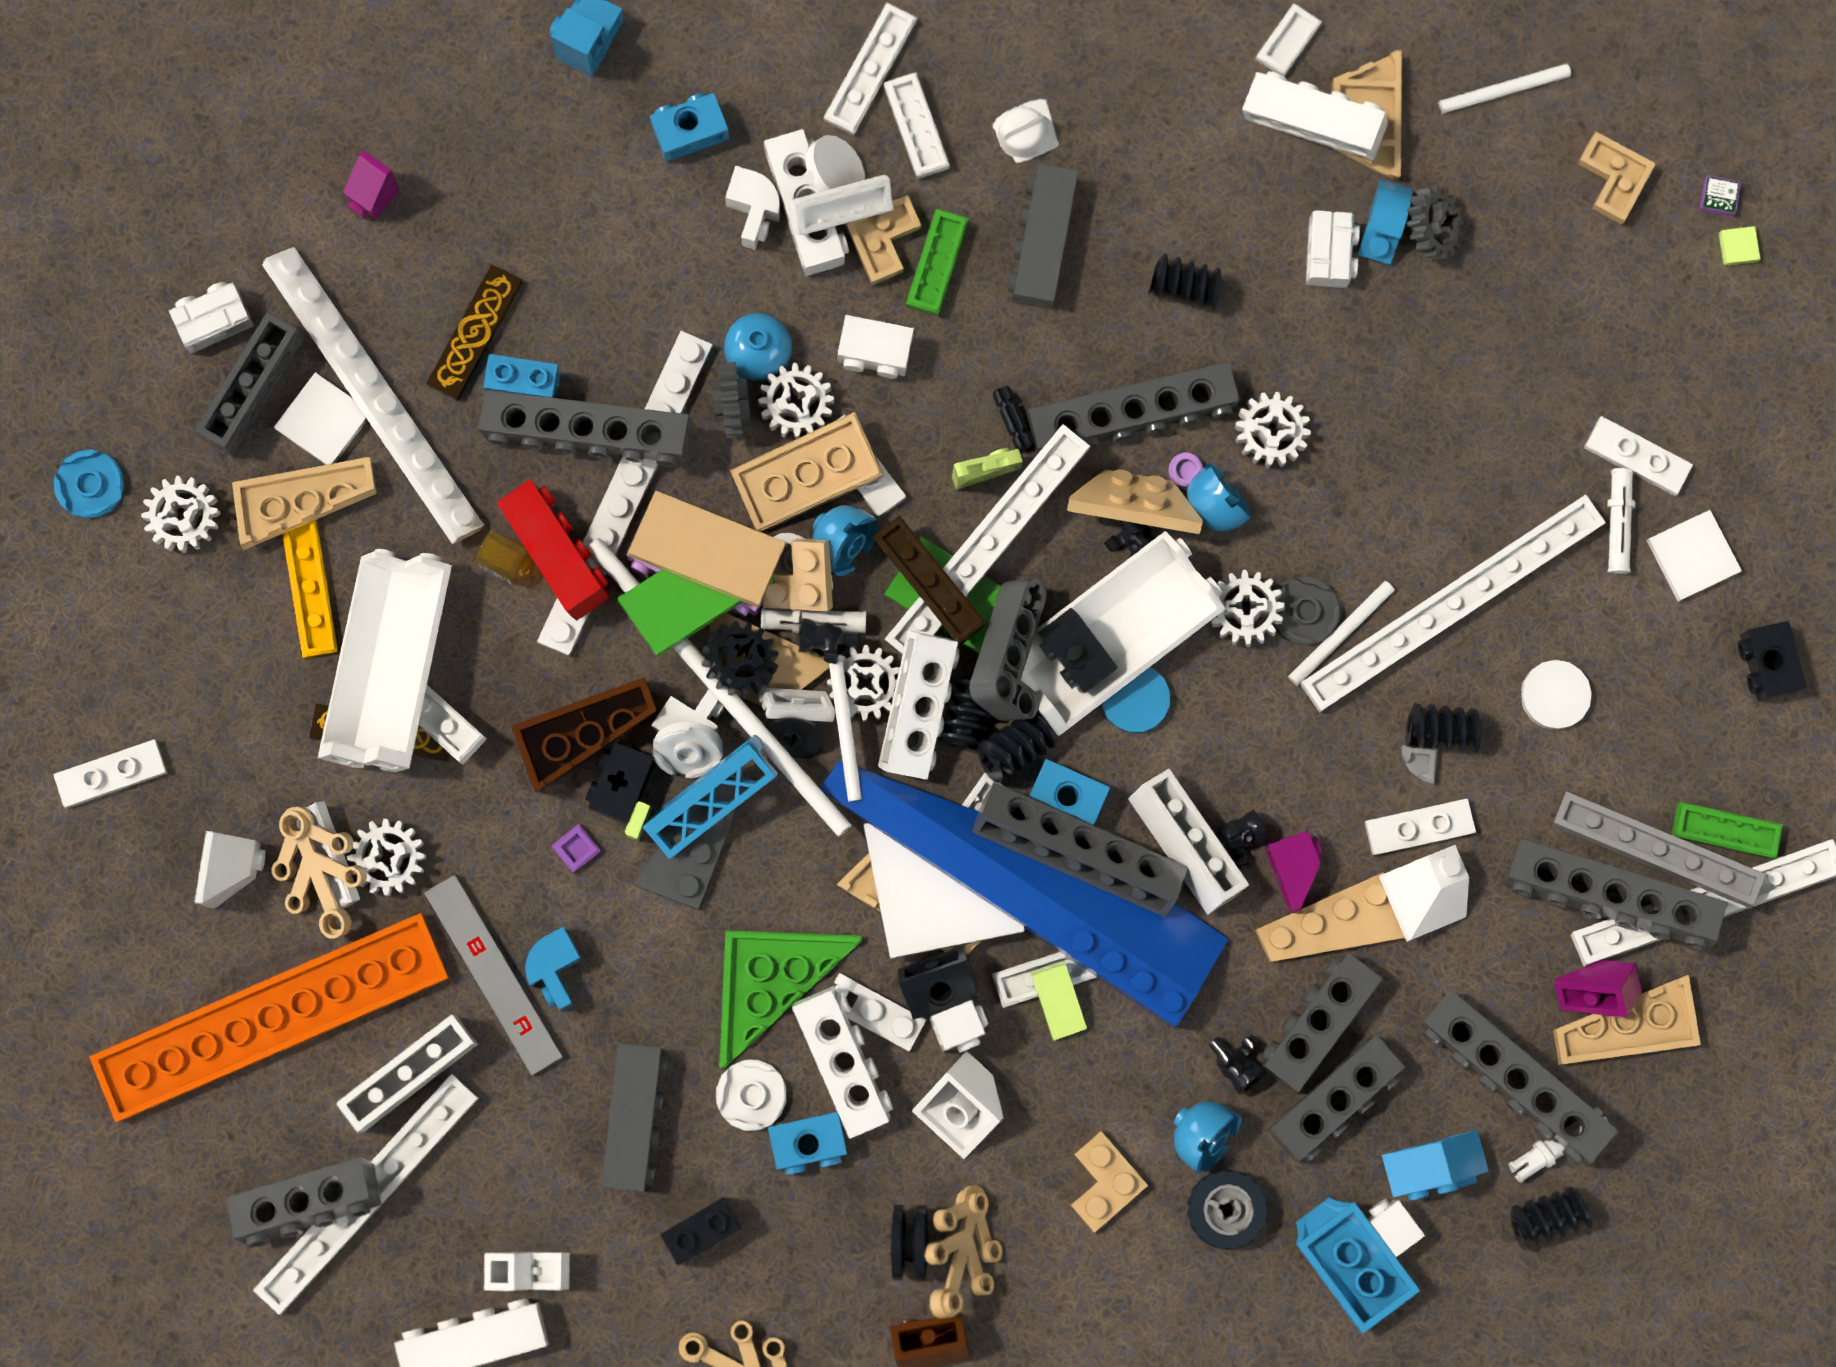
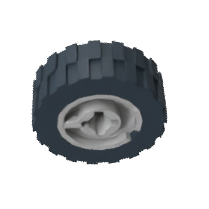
M1234 1170L1215 1171L1202 1177L1193 1186L1190 1198L1187 1200L1188 1211L1186 1212L1191 1229L1198 1235L1197 1237L1201 1241L1215 1248L1234 1250L1249 1245L1253 1239L1260 1235L1259 1232L1266 1224L1265 1217L1268 1215V1208H1266L1265 1204L1267 1201L1266 1197L1260 1190L1262 1188L1248 1175ZM1225 1203H1230L1233 1206V1213L1228 1217H1225L1220 1209V1206Z

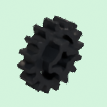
M735 620L730 629L723 623L718 628L717 633L713 631L710 633L707 639L708 643H705L701 652L706 655L701 665L703 667H710L706 675L707 679L716 677L718 680L715 688L720 689L725 685L728 687V695L731 696L736 689H739L742 697H746L750 688L758 694L763 685L768 686L773 679L772 675L778 669V664L774 661L779 653L778 651L770 650L774 642L772 638L766 640L762 638L764 634L763 628L754 632L752 631L751 622H748L745 628H740L738 621ZM744 653H746L745 657L742 660H739L737 664H734L735 660L738 657H741Z

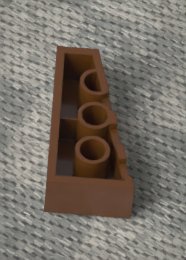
M644 677L512 725L511 729L535 793L657 712V708Z

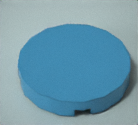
M92 449L77 451L66 457L60 464L61 467L58 469V473L55 474L53 481L54 492L60 505L72 515L85 519L99 518L113 511L121 501L125 489L124 474L118 463L107 454Z
M1149 667L1101 704V708L1106 719L1116 728L1126 733H1144L1154 729L1165 718L1170 706V691L1165 679L1155 669Z

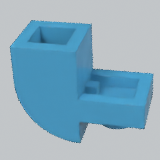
M1380 179L1357 255L1391 264L1407 220V209L1410 208L1413 193L1412 188Z
M561 927L536 942L527 956L525 973L529 985L534 987L544 981L546 987L542 988L541 991L551 1008L557 1005L560 1011L571 1007L574 1003L558 973L582 960L566 928Z

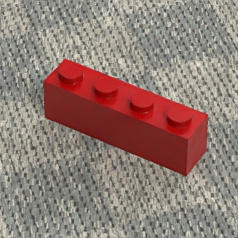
M530 479L496 502L565 611L571 617L578 621L611 598L605 588L609 584L607 578L598 566L594 569L587 561L591 557L590 552L580 539L576 542L569 533L574 529L563 512L557 515L552 507L556 500L545 485L539 488Z

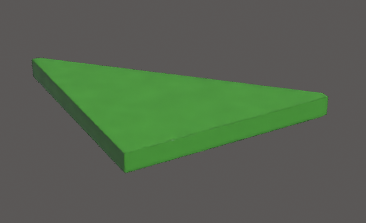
M726 931L719 1068L727 1067L795 1002L861 942L862 936Z

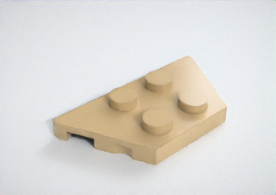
M1399 50L1392 52L1390 56L1373 63L1372 61L1360 66L1354 72L1342 74L1332 81V92L1345 94L1352 102L1362 105L1363 102H1372L1382 107V111L1386 112L1388 124L1374 160L1333 147L1331 148L1396 181L1401 177L1402 51Z
M1121 469L1114 471L1103 470L1069 497L1067 511L1195 534H1200L1202 526L1201 517L1173 481L1165 480L1155 475L1147 477L1131 474Z
M726 613L710 623L709 630L710 633L712 631L717 633L718 628L723 623L730 629L735 620L738 621L740 628H745L747 622ZM752 625V631L757 632L760 629ZM764 630L762 638L764 640L772 638L774 642L770 650L778 651L779 655L774 661L778 664V669L772 675L773 679L768 686L763 685L762 688L804 690L810 683L830 669V663L825 662L824 657L811 651L798 653V645ZM744 653L741 657H738L735 660L734 664H737L739 660H742L745 657L746 653ZM751 688L748 695L742 697L759 706L763 704L758 699L760 692L756 694ZM736 689L735 693L742 697L740 690Z

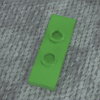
M939 209L935 210L906 301V307L939 316L969 218Z
M1678 802L1671 835L1691 842L1774 860L1777 859L1783 824Z

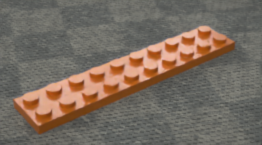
M419 913L93 1054L89 1058L115 1123H119L450 978L422 913Z

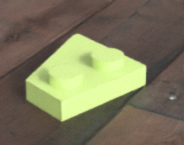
M1002 448L992 452L989 456L954 464L952 480L956 490L1021 469L1023 460L1019 449L1009 451V448Z

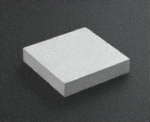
M314 373L274 426V429L316 459L328 465L338 461L367 422V418L353 398L317 373Z
M1711 510L1647 540L1678 602L1742 571Z

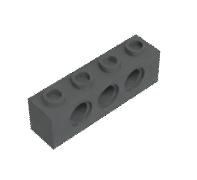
M268 312L265 314L196 427L195 432L202 440L233 457L304 340L297 328Z
M1350 953L1343 955L1342 958L1336 955L1324 970L1328 977L1321 986L1315 983L1303 998L1307 1005L1300 1014L1294 1011L1282 1026L1286 1033L1278 1043L1273 1039L1261 1054V1057L1265 1059L1261 1067L1293 1093L1300 1091L1383 980L1382 977ZM1335 983H1341L1347 988L1348 996L1343 1003L1335 1001L1331 995V988ZM1314 1011H1320L1326 1016L1327 1025L1322 1031L1315 1030L1310 1024V1016ZM1293 1039H1299L1305 1044L1306 1053L1301 1059H1296L1289 1053V1044Z
M1373 1035L1268 1127L1267 1130L1295 1162H1300L1303 1158L1306 1162H1309L1322 1151L1323 1147L1320 1143L1329 1135L1333 1139L1339 1136L1349 1126L1346 1120L1357 1111L1361 1115L1376 1102L1373 1096L1381 1088L1387 1092L1402 1079L1398 1073L1405 1066L1378 1035ZM1362 1067L1370 1070L1373 1076L1372 1083L1367 1088L1360 1086L1356 1080L1357 1071ZM1334 1091H1340L1346 1097V1106L1341 1111L1334 1110L1330 1105V1096ZM1309 1114L1315 1115L1320 1121V1129L1314 1135L1308 1134L1303 1127V1121Z
M363 1157L226 1197L233 1239L247 1245L249 1248L264 1246L269 1243L270 1238L280 1235L284 1238L300 1235L303 1233L302 1229L310 1226H331L337 1222V1218L347 1215L349 1217H361L369 1214L371 1208L382 1205L375 1166ZM343 1187L342 1197L334 1202V1193L337 1189ZM309 1197L307 1209L300 1212L301 1202ZM275 1207L274 1218L267 1222L266 1216L268 1212Z

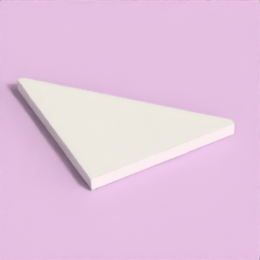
M871 824L863 825L890 959L1024 932L1023 925Z

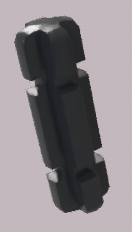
M1009 386L998 388L993 392V399L997 407L1000 406L999 412L1009 435H1013V445L1015 449H1019V452L1029 450L1033 447L1034 441L1030 432H1026L1027 425L1017 402H1013L1014 395Z

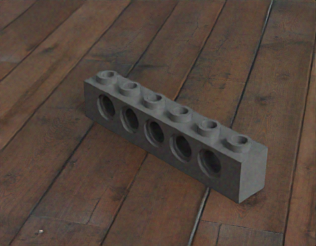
M1228 361L1028 409L1027 420L1034 441L1035 451L1038 455L1058 431L1057 425L1063 421L1073 423L1076 428L1075 434L1090 445L1091 449L1100 445L1099 440L1112 438L1113 442H1121L1132 438L1133 432L1145 430L1146 434H1155L1164 431L1167 424L1179 422V426L1195 424L1200 421L1199 417L1212 414L1214 419L1222 418L1232 414V409L1237 407L1240 400L1230 362ZM1197 389L1203 390L1207 393L1209 401L1198 403L1192 398L1191 392ZM1163 397L1170 398L1174 401L1176 408L1172 411H1165L1160 408L1158 400ZM1135 405L1141 409L1143 416L1138 419L1129 418L1124 409L1127 406ZM1096 413H1102L1108 417L1109 424L1105 427H1098L1092 422L1091 416Z
M485 390L478 430L488 439L487 442L498 446H508V442L521 443L522 447L530 450H541L542 446L554 447L555 451L563 454H575L576 450L586 451L590 456L607 459L611 454L622 456V459L629 462L642 463L643 459L656 460V463L662 466L676 467L677 463L688 464L695 424L689 414ZM526 416L522 426L512 428V422L516 417ZM550 421H560L555 431L545 432V427ZM593 424V430L589 435L579 436V430L582 426ZM620 428L627 429V434L623 439L618 441L612 440L616 430ZM654 432L661 433V438L656 444H646V439L650 434Z
M993 782L982 802L971 831L978 836L1163 917L1167 916L1178 900L1188 868L1177 863L1172 858L1161 856L1145 849L1138 843L1127 841L1106 829L1095 827L1074 815L1061 812L1040 800H1034L1008 786H1002Z
M1522 838L1519 839L1504 885L1511 888V891L1516 895L1527 898L1534 895L1544 898L1546 903L1557 908L1573 907L1579 909L1582 915L1589 918L1600 919L1602 916L1615 920L1617 926L1633 930L1636 927L1650 931L1649 934L1657 939L1670 940V938L1684 942L1686 947L1696 951L1711 950L1715 945L1728 903L1724 900ZM1537 871H1549L1553 875L1554 881L1544 882L1540 880ZM1575 880L1584 882L1588 887V892L1579 893L1575 891L1571 882ZM1615 891L1619 893L1623 902L1619 904L1610 902L1606 897V892ZM1645 901L1651 902L1656 907L1657 913L1647 914L1642 910L1640 903ZM1675 913H1686L1691 918L1692 924L1683 925L1679 923Z
M1451 989L1420 1025L1425 1029L1423 1035L1436 1047H1440L1443 1044L1453 1053L1450 1058L1465 1071L1469 1068L1475 1071L1480 1076L1478 1082L1492 1094H1496L1497 1091L1509 1100L1506 1105L1511 1111L1521 1118L1527 1115L1536 1123L1534 1129L1546 1140L1551 1142L1554 1138L1564 1147L1562 1153L1579 1166L1581 1162L1586 1166L1590 1165L1619 1131ZM1455 1025L1467 1027L1470 1032L1469 1041H1456L1451 1033L1452 1027ZM1483 1048L1494 1050L1498 1057L1497 1064L1493 1066L1483 1064L1479 1058L1480 1050ZM1517 1071L1524 1076L1525 1087L1523 1089H1514L1508 1084L1507 1075L1509 1072ZM1538 1095H1547L1551 1098L1553 1102L1552 1112L1543 1113L1537 1109L1535 1099ZM1573 1118L1580 1123L1581 1133L1578 1137H1571L1566 1134L1563 1128L1565 1119Z

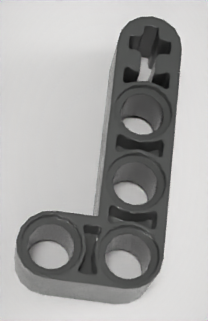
M1037 578L1008 581L1002 584L970 681L972 699L1000 721L1032 719L1038 711L1039 702L1036 693L1021 681L1046 600L1045 587Z

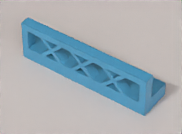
M755 734L652 814L645 822L643 829L669 859L777 776L778 773L760 753L764 744ZM752 759L765 774L757 781L742 779L743 766ZM737 771L736 778H728ZM720 784L736 785L735 798L730 802L715 800L716 787ZM741 786L748 787L741 793ZM710 792V799H704L703 797ZM694 804L709 806L708 819L705 822L689 821L691 806ZM715 807L721 808L718 812L714 814ZM682 813H684V814H683V820L676 819V818L679 817ZM667 825L682 827V840L673 847L660 832ZM688 828H695L688 834Z

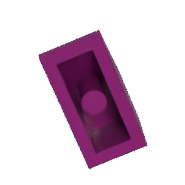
M363 150L358 156L343 193L349 202L347 208L361 219H364L367 215L376 221L399 192L400 188L391 169Z
M1308 830L1272 843L1264 848L1289 914L1301 909L1321 864L1319 857L1323 856L1317 838L1315 836L1310 837Z
M1601 960L1560 976L1554 981L1560 1010L1628 1017L1642 992L1636 963Z

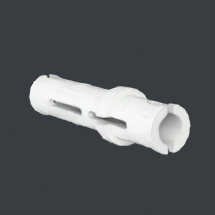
M1616 468L1611 470V499L1607 501V508L1611 509L1608 573L1629 574L1632 509H1635V500H1632L1634 470Z
M763 607L761 610V628L764 630H792V634H799L802 618H808L817 624L829 622L841 628L844 632L866 634V611H810L767 609Z
M1598 1107L1594 1108V1110L1597 1113H1599L1600 1115L1603 1114V1112ZM1576 1121L1566 1127L1564 1131L1571 1137H1578L1581 1133V1125ZM1554 1138L1551 1142L1548 1140L1545 1142L1538 1141L1533 1145L1534 1149L1515 1161L1508 1163L1509 1169L1513 1174L1520 1168L1526 1167L1515 1176L1522 1183L1545 1166L1550 1168L1555 1165V1160L1564 1155L1562 1153L1564 1147Z

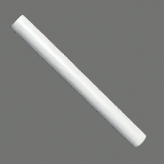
M1563 64L1439 101L1438 104L1442 114L1570 77L1571 70L1568 64Z
M1384 581L1288 678L1296 686H1299L1395 591L1393 586L1389 582Z
M843 662L830 663L829 668L848 802L862 800Z

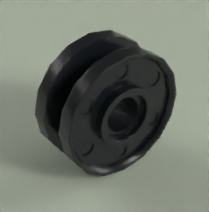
M894 1205L891 1227L892 1280L903 1279L906 1264H913L916 1281L926 1280L927 1260L925 1258V1248L929 1243L927 1205H917L914 1221H907L904 1205Z

